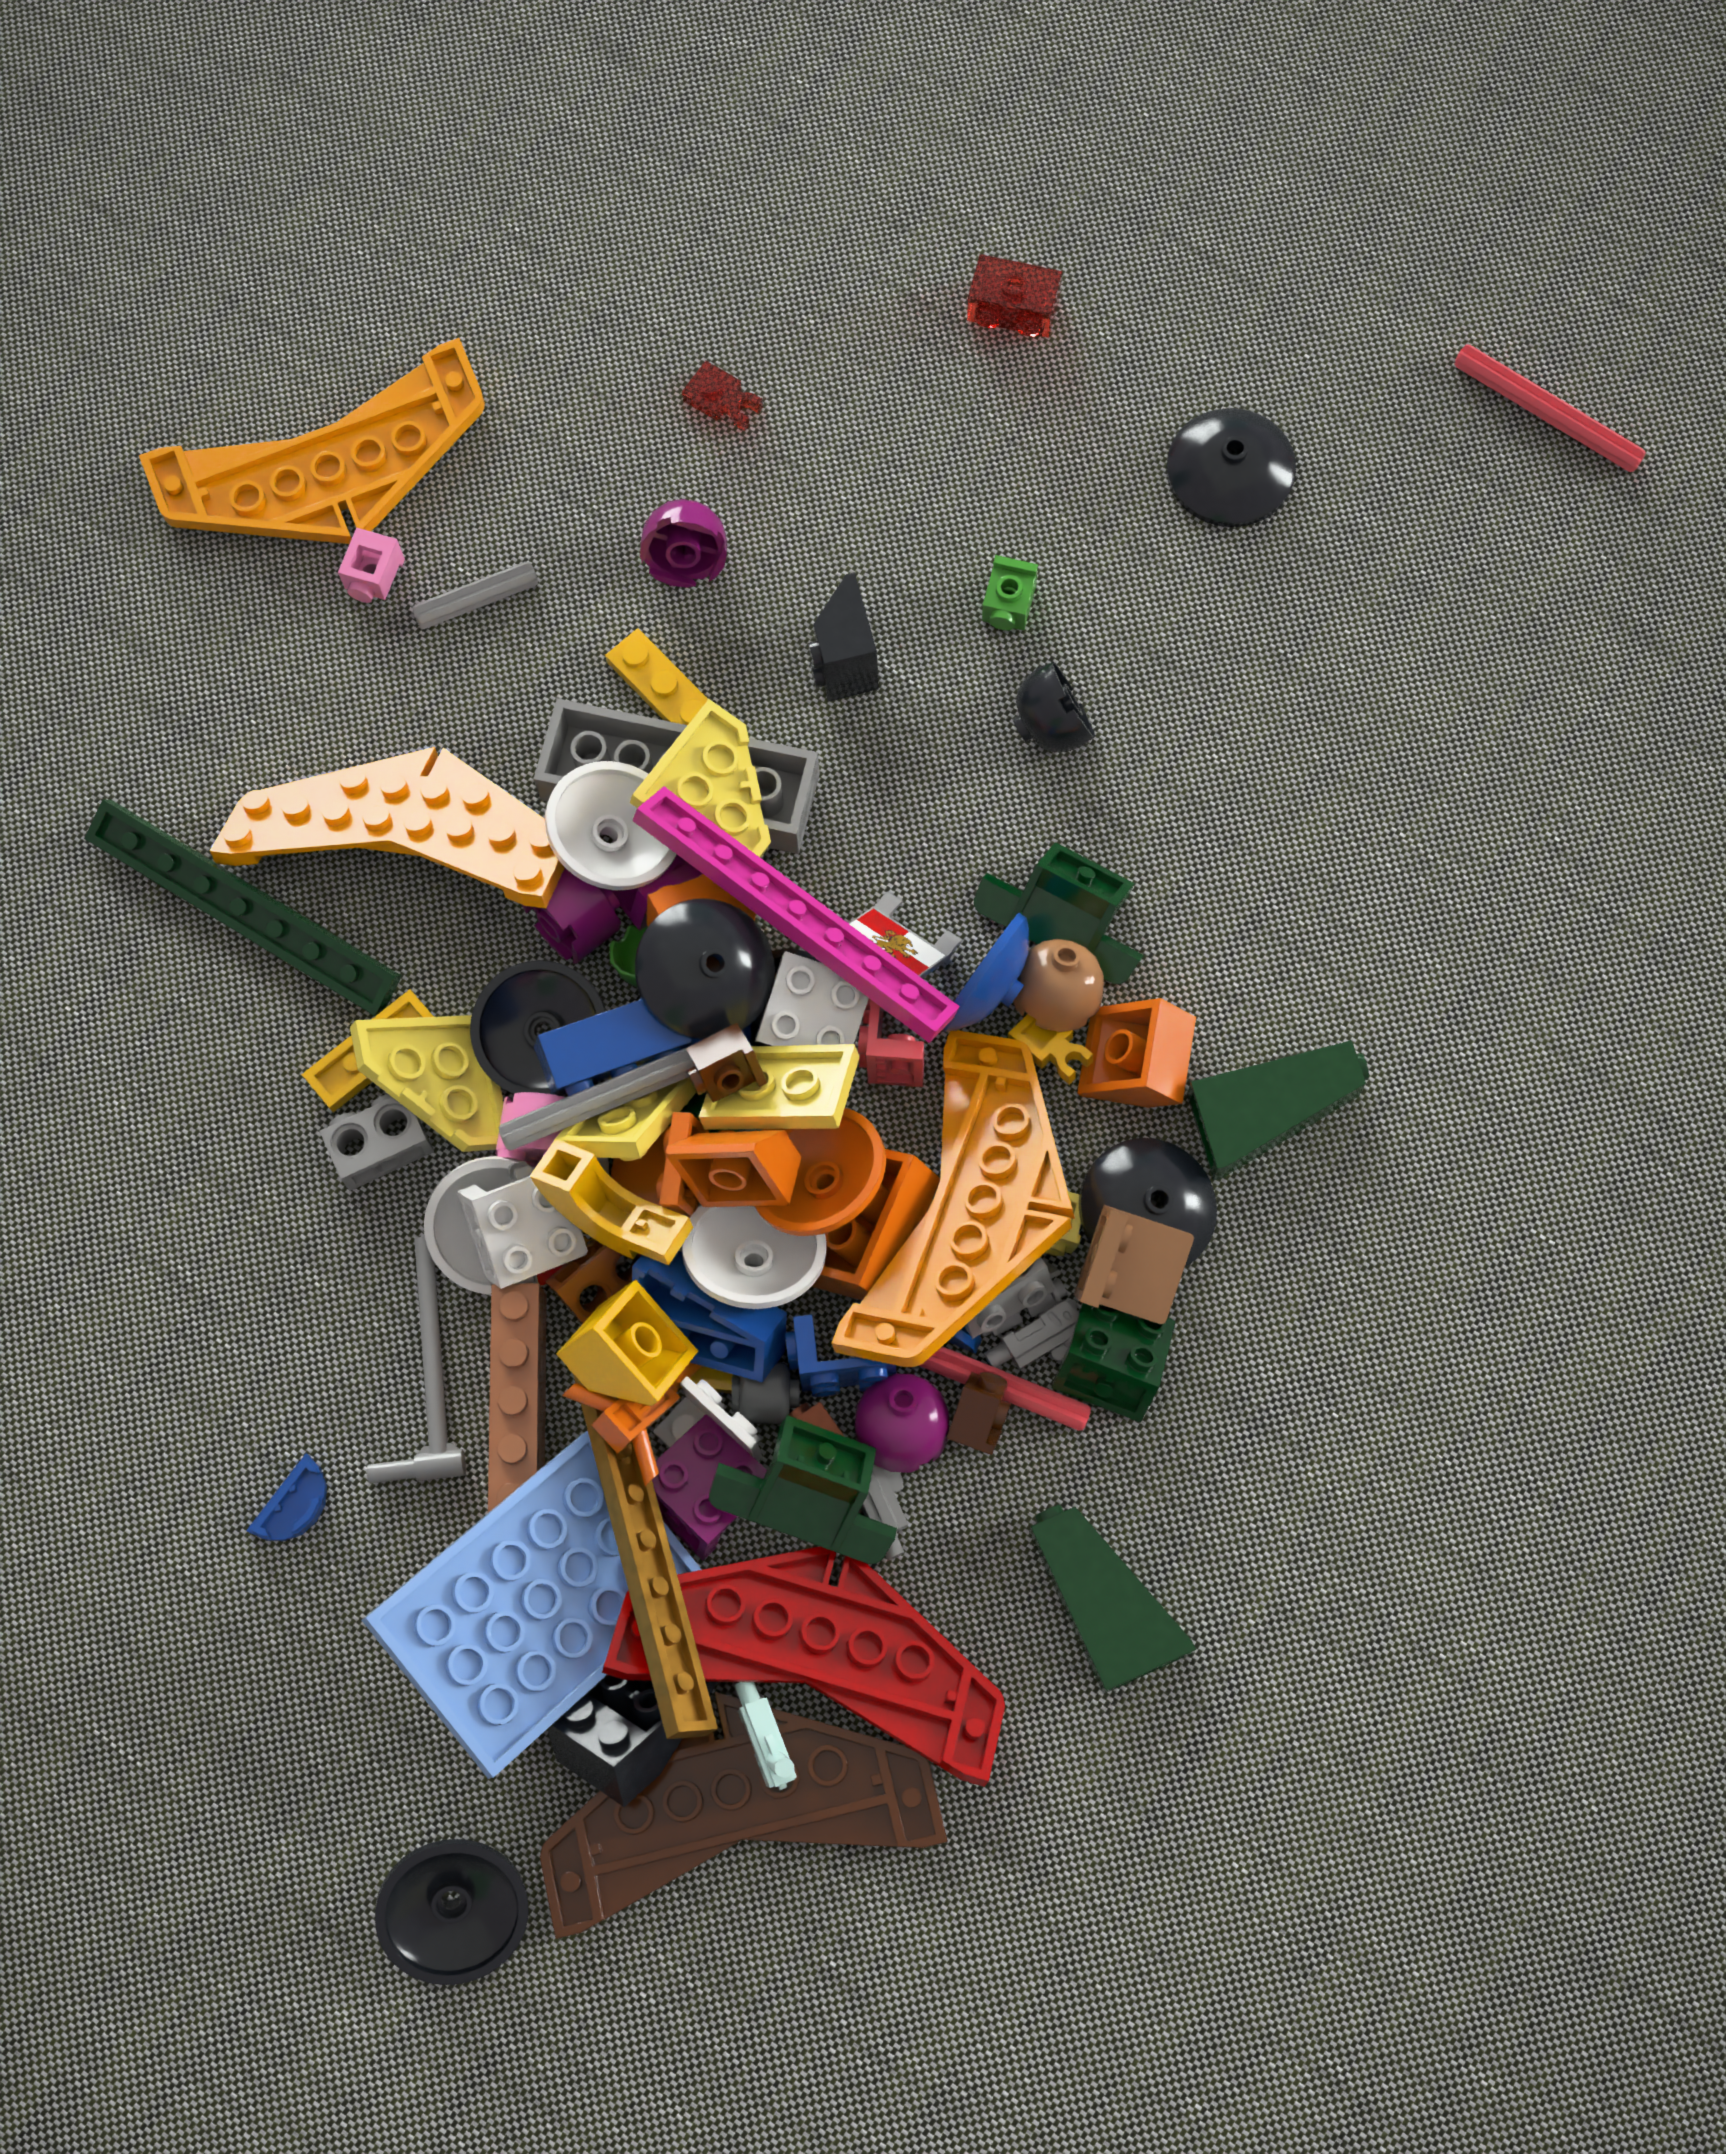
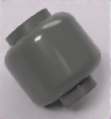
M777 1362L763 1382L732 1375V1412H739L751 1424L780 1425L786 1415H789L790 1408L799 1407L800 1379H790V1369L785 1363Z

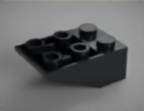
M606 1675L548 1728L556 1761L623 1807L661 1774L683 1739L666 1738L652 1680H624L611 1675ZM705 1681L709 1696L718 1682Z

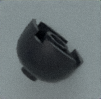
M1054 661L1046 666L1039 667L1024 679L1018 688L1016 697L1019 716L1015 717L1013 722L1025 742L1033 738L1042 749L1054 753L1069 752L1088 743L1089 740L1095 737V732L1081 703L1078 704L1071 692L1074 689Z

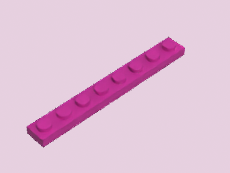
M665 786L637 808L632 820L634 823L928 1043L956 1015L960 1007Z

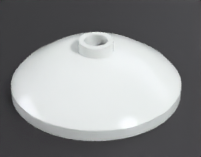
M600 761L580 766L569 772L558 782L546 806L545 832L553 853L560 863L574 876L596 887L609 890H630L645 886L658 879L672 864L676 853L632 821L637 808L630 803L633 793L648 776L647 772L621 762ZM600 835L610 836L614 843L604 842Z
M492 1156L468 1161L449 1172L436 1186L429 1199L424 1218V1235L429 1253L438 1268L450 1280L470 1291L491 1295V1284L494 1283L485 1276L457 1191L476 1185L489 1192L512 1183L508 1168L512 1163L520 1162L519 1160ZM532 1276L515 1284L534 1283V1278Z
M700 1205L690 1217L693 1229L682 1244L684 1265L693 1282L710 1297L727 1305L746 1309L776 1307L798 1298L819 1278L826 1259L825 1233L814 1236H796L781 1232L769 1225L754 1206L702 1207ZM754 1264L758 1265V1267H750L748 1265Z

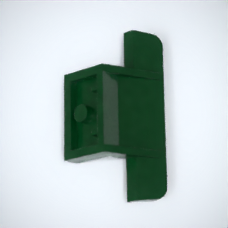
M1056 842L1036 864L1024 891L989 873H986L980 882L974 898V907L978 913L1006 928L1014 917L1020 913L1027 918L1029 940L1040 944L1047 940L1063 939L1086 947L1096 957L1104 974V979L1113 984H1122L1128 981L1144 956L1105 935L1114 915L1128 899L1135 883Z
M786 1415L780 1425L772 1464L763 1479L718 1463L709 1489L710 1503L719 1510L867 1564H876L885 1557L895 1540L897 1528L858 1514L868 1495L877 1448Z

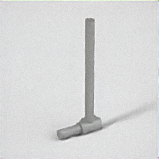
M425 1236L415 1238L414 1243L429 1446H423L414 1455V1459L368 1464L367 1478L369 1484L416 1478L417 1481L466 1475L463 1449H459L453 1443H448L435 1262L427 1248Z

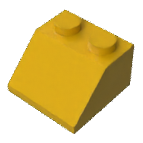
M635 1279L600 1304L556 1355L588 1391L652 1406L661 1399L698 1353V1350Z

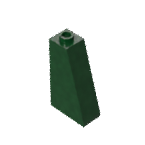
M1352 1040L1190 1082L1187 1098L1213 1181L1224 1178L1360 1096L1366 1084L1365 1080L1369 1079V1070L1364 1055L1362 1053L1356 1054Z
M1060 1504L1035 1516L1037 1524L1030 1527L1029 1534L1103 1694L1191 1655L1196 1650L1188 1635L1076 1507L1064 1511Z

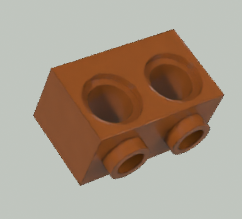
M593 1239L586 1246L588 1252L585 1256L566 1263L545 1282L574 1317L583 1324L600 1304L632 1282V1266L641 1257V1254L638 1253L627 1271L616 1273V1263L623 1255ZM590 1285H597L596 1297L588 1304H580L582 1291Z

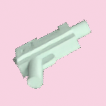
M739 1682L734 1685L742 1704L738 1713L746 1727L764 1782L769 1788L775 1786L779 1790L787 1788L786 1783L795 1780L794 1778L797 1776L767 1697L760 1698L754 1682Z

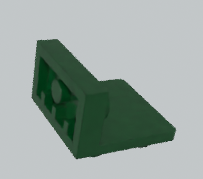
M1082 1303L1070 1345L1055 1374L1051 1388L1141 1423L1159 1389L1175 1321L1167 1317L1164 1324H1158L1099 1304L1097 1308Z

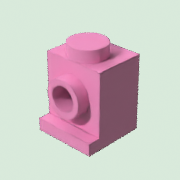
M356 528L338 571L344 588L348 589L347 593L352 598L364 603L372 602L373 597L386 600L399 566H403L405 561L398 540Z

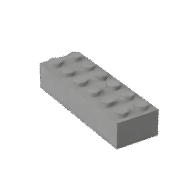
M557 698L533 778L539 797L543 801H548L554 788L565 775L580 766L593 762H621L637 767L649 774L687 725ZM749 738V754L752 766H755L762 798L760 803L764 824L768 826L771 840L768 848L799 854L820 775L818 752Z

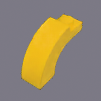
M557 1139L554 1140L530 1175L540 1193L566 1219L598 1242L633 1260L639 1253L669 1266L693 1229L689 1217L644 1200L618 1184L602 1168L595 1154Z

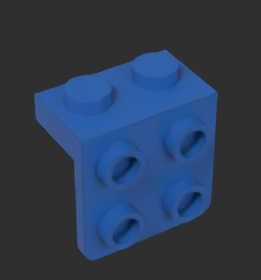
M812 1315L793 1317L794 1331L785 1332L790 1370L799 1369L802 1392L812 1391L813 1397L837 1395L840 1393V1387L859 1385V1390L865 1392L874 1382L886 1380L888 1376L896 1374V1365L858 1357L818 1362Z

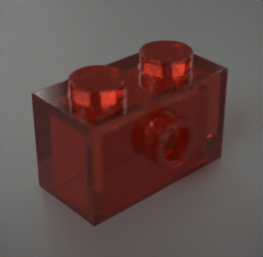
M980 254L968 294L967 321L975 322L985 328L999 327L1017 331L1024 336L1049 338L1061 295L1062 271Z

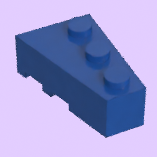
M641 999L539 1034L534 1044V1049L550 1093L557 1096L567 1093L568 1096L593 1087L595 1082L608 1077H617L638 1068L642 1064L685 1049L692 1041L691 1038L679 1035L662 1025L650 1013Z
M678 1250L669 1266L644 1255H641L632 1266V1281L636 1279L698 1350V1353L690 1363L763 1382L785 1353L787 1313L778 1307L763 1309L739 1308L710 1297L689 1276L681 1251Z

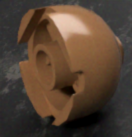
M1063 939L1043 941L1029 950L1025 966L1017 979L1024 984V987L1013 1003L1016 1010L1022 1016L1025 1011L1029 1016L1037 1019L1035 1025L1042 1029L1058 1032L1077 1030L1085 1026L1087 1020L1094 1016V1014L1096 1015L1100 1009L1103 999L1104 974L1096 957L1086 947Z

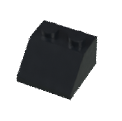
M854 572L844 576L813 624L815 641L808 643L812 661L810 662V668L815 687H824L828 702L879 690L877 650Z

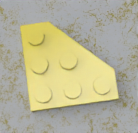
M708 699L633 793L630 803L638 808L665 786L760 858L771 843L768 826L764 824L760 805L762 798L755 766H752L749 754V737L746 725Z
M472 1015L355 1020L350 1026L359 1072L462 1152L496 1150L499 1133L498 1127L500 1126L504 1102L501 1087L483 1071L474 1054L470 1036Z

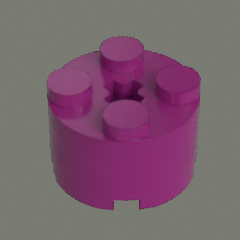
M566 868L562 872L546 909L522 905L526 914L532 909L537 914L539 922L534 927L544 940L565 960L573 956V964H578L617 933L621 926V921L615 913V910L620 907V902L615 894L609 889L596 887L582 881Z

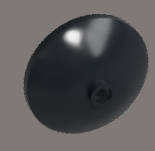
M1223 408L1203 413L1190 420L1180 429L1169 448L1166 471L1168 483L1174 497L1190 514L1213 525L1241 527L1255 524L1268 518L1284 504L1294 484L1296 459L1288 438L1272 421L1249 410ZM1228 450H1238L1241 454L1231 455Z
M702 898L680 902L662 912L651 922L642 935L636 951L635 978L645 1006L662 1025L679 1035L703 1040L735 1023L743 1030L760 1015L773 989L775 966L772 950L765 934L748 914L729 903ZM712 956L719 961L720 969L718 972H712L707 968V957Z
M535 960L522 962L497 974L480 993L471 1017L470 1036L472 1048L483 1071L501 1088L513 1094L521 1092L551 1094L534 1049L538 1036V1027L543 1023H549L552 1030L606 1012V1008L596 988L576 970L552 961Z
M1135 1138L1118 1143L1102 1153L1093 1162L1081 1185L1079 1215L1082 1228L1090 1244L1104 1205L1192 1234L1194 1241L1185 1267L1194 1262L1203 1253L1212 1238L1216 1225L1217 1203L1211 1181L1205 1170L1193 1156L1170 1142L1155 1138ZM1151 1194L1161 1196L1164 1203L1163 1208L1159 1209L1152 1205L1150 1200Z
M448 1839L429 1843L403 1857L384 1879L375 1905V1927L378 1940L391 1962L415 1979L439 1985L463 1984L477 1980L490 1974L506 1962L522 1940L527 1926L529 1911L526 1887L513 1863L502 1853L488 1845L465 1839ZM448 1891H455L460 1894L454 1900H447L442 1897Z

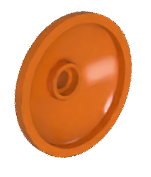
M844 1108L839 1128L777 1129L785 1130L801 1155L790 1205L754 1207L769 1225L790 1235L814 1236L833 1231L847 1224L869 1205L882 1183L886 1167V1152L879 1133L866 1117L848 1108Z

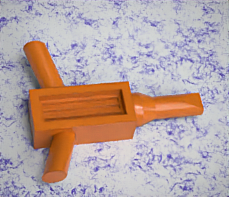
M689 1363L661 1399L652 1406L588 1391L584 1385L579 1383L573 1384L562 1396L603 1411L591 1426L617 1454L632 1442L643 1483L646 1486L659 1474L647 1428L681 1398L677 1394L681 1386L680 1382L686 1376L690 1378L703 1366Z

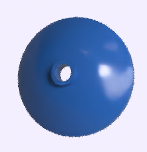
M1018 913L970 977L954 1001L960 1007L954 1018L945 1026L944 1031H957L981 1022L1000 1003L1009 1008L1020 993L1024 984L1017 979L1025 966L1029 953V926L1025 916Z

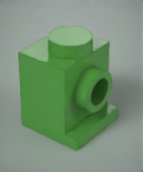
M995 555L992 573L983 602L982 621L988 622L993 627L1001 630H1012L1013 628L1025 630L1037 585L1038 564Z

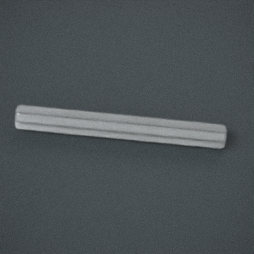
M685 1048L505 1122L498 1127L502 1141L508 1150H514L688 1078L686 1070L693 1067L692 1061Z

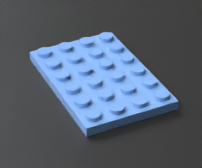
M588 1430L576 1438L361 1620L488 1779L494 1778L607 1675L602 1673L628 1586ZM664 1523L677 1574L702 1570Z

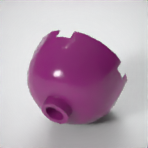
M679 499L668 501L653 511L645 522L641 536L640 558L642 563L644 561L649 566V574L656 580L670 586L694 587L696 582L693 579H704L709 576V581H711L725 567L727 556L726 533L722 521L708 506L693 500Z
M896 1373L888 1376L886 1380L874 1382L865 1390L856 1408L854 1436L856 1441L877 1448L874 1465L890 1472L910 1473L919 1470L920 1465L928 1463L932 1458L934 1462L941 1456L948 1442L947 1435L949 1433L950 1418L948 1407L942 1393L931 1382L913 1374Z

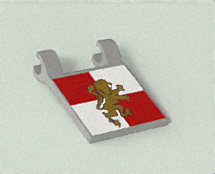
M888 891L872 908L848 924L922 979L943 963L946 965L950 964L954 958L953 952L961 945L963 940L947 930L932 945L894 920L893 914L902 905L903 900Z

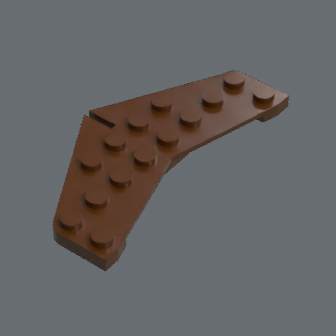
M715 1692L724 1739L716 1740L714 1732L702 1737L683 1738L661 1774L625 1807L599 1791L543 1844L540 1862L555 1939L587 1931L742 1840L927 1848L947 1843L948 1840L929 1762L925 1757L907 1746L771 1708L789 1758L794 1764V1771L797 1777L794 1778L795 1780L786 1783L787 1788L779 1790L775 1786L769 1788L764 1782L746 1727L738 1713L739 1708L742 1707L740 1699Z

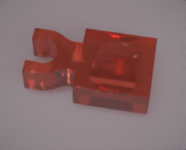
M708 361L702 364L682 390L684 402L717 421L725 413L731 417L734 425L743 431H746L750 426L749 416L740 411L744 408H751L759 414L763 408L762 398L750 392H740L742 388L739 379Z

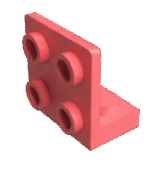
M869 998L863 1014V1024H869V1026H860L858 1040L859 1068H867L868 1083L923 1087L924 1041H915V1037L907 1034H891L887 1039L881 1038L884 1009Z

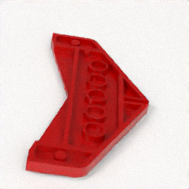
M820 1546L677 1574L705 1681L806 1683L958 1779L983 1787L989 1782L1005 1710V1701L1002 1693L867 1563L844 1555L836 1587L828 1585L836 1552ZM628 1590L621 1607L602 1673L624 1680H651Z

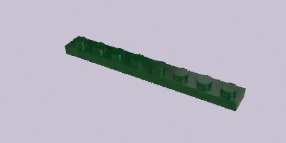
M102 800L85 835V840L370 1014L376 1016L387 1007L402 975L113 800Z

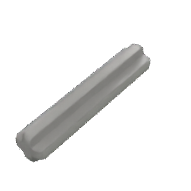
M526 561L415 604L412 607L419 627L426 629L534 587L538 584V578L532 564Z

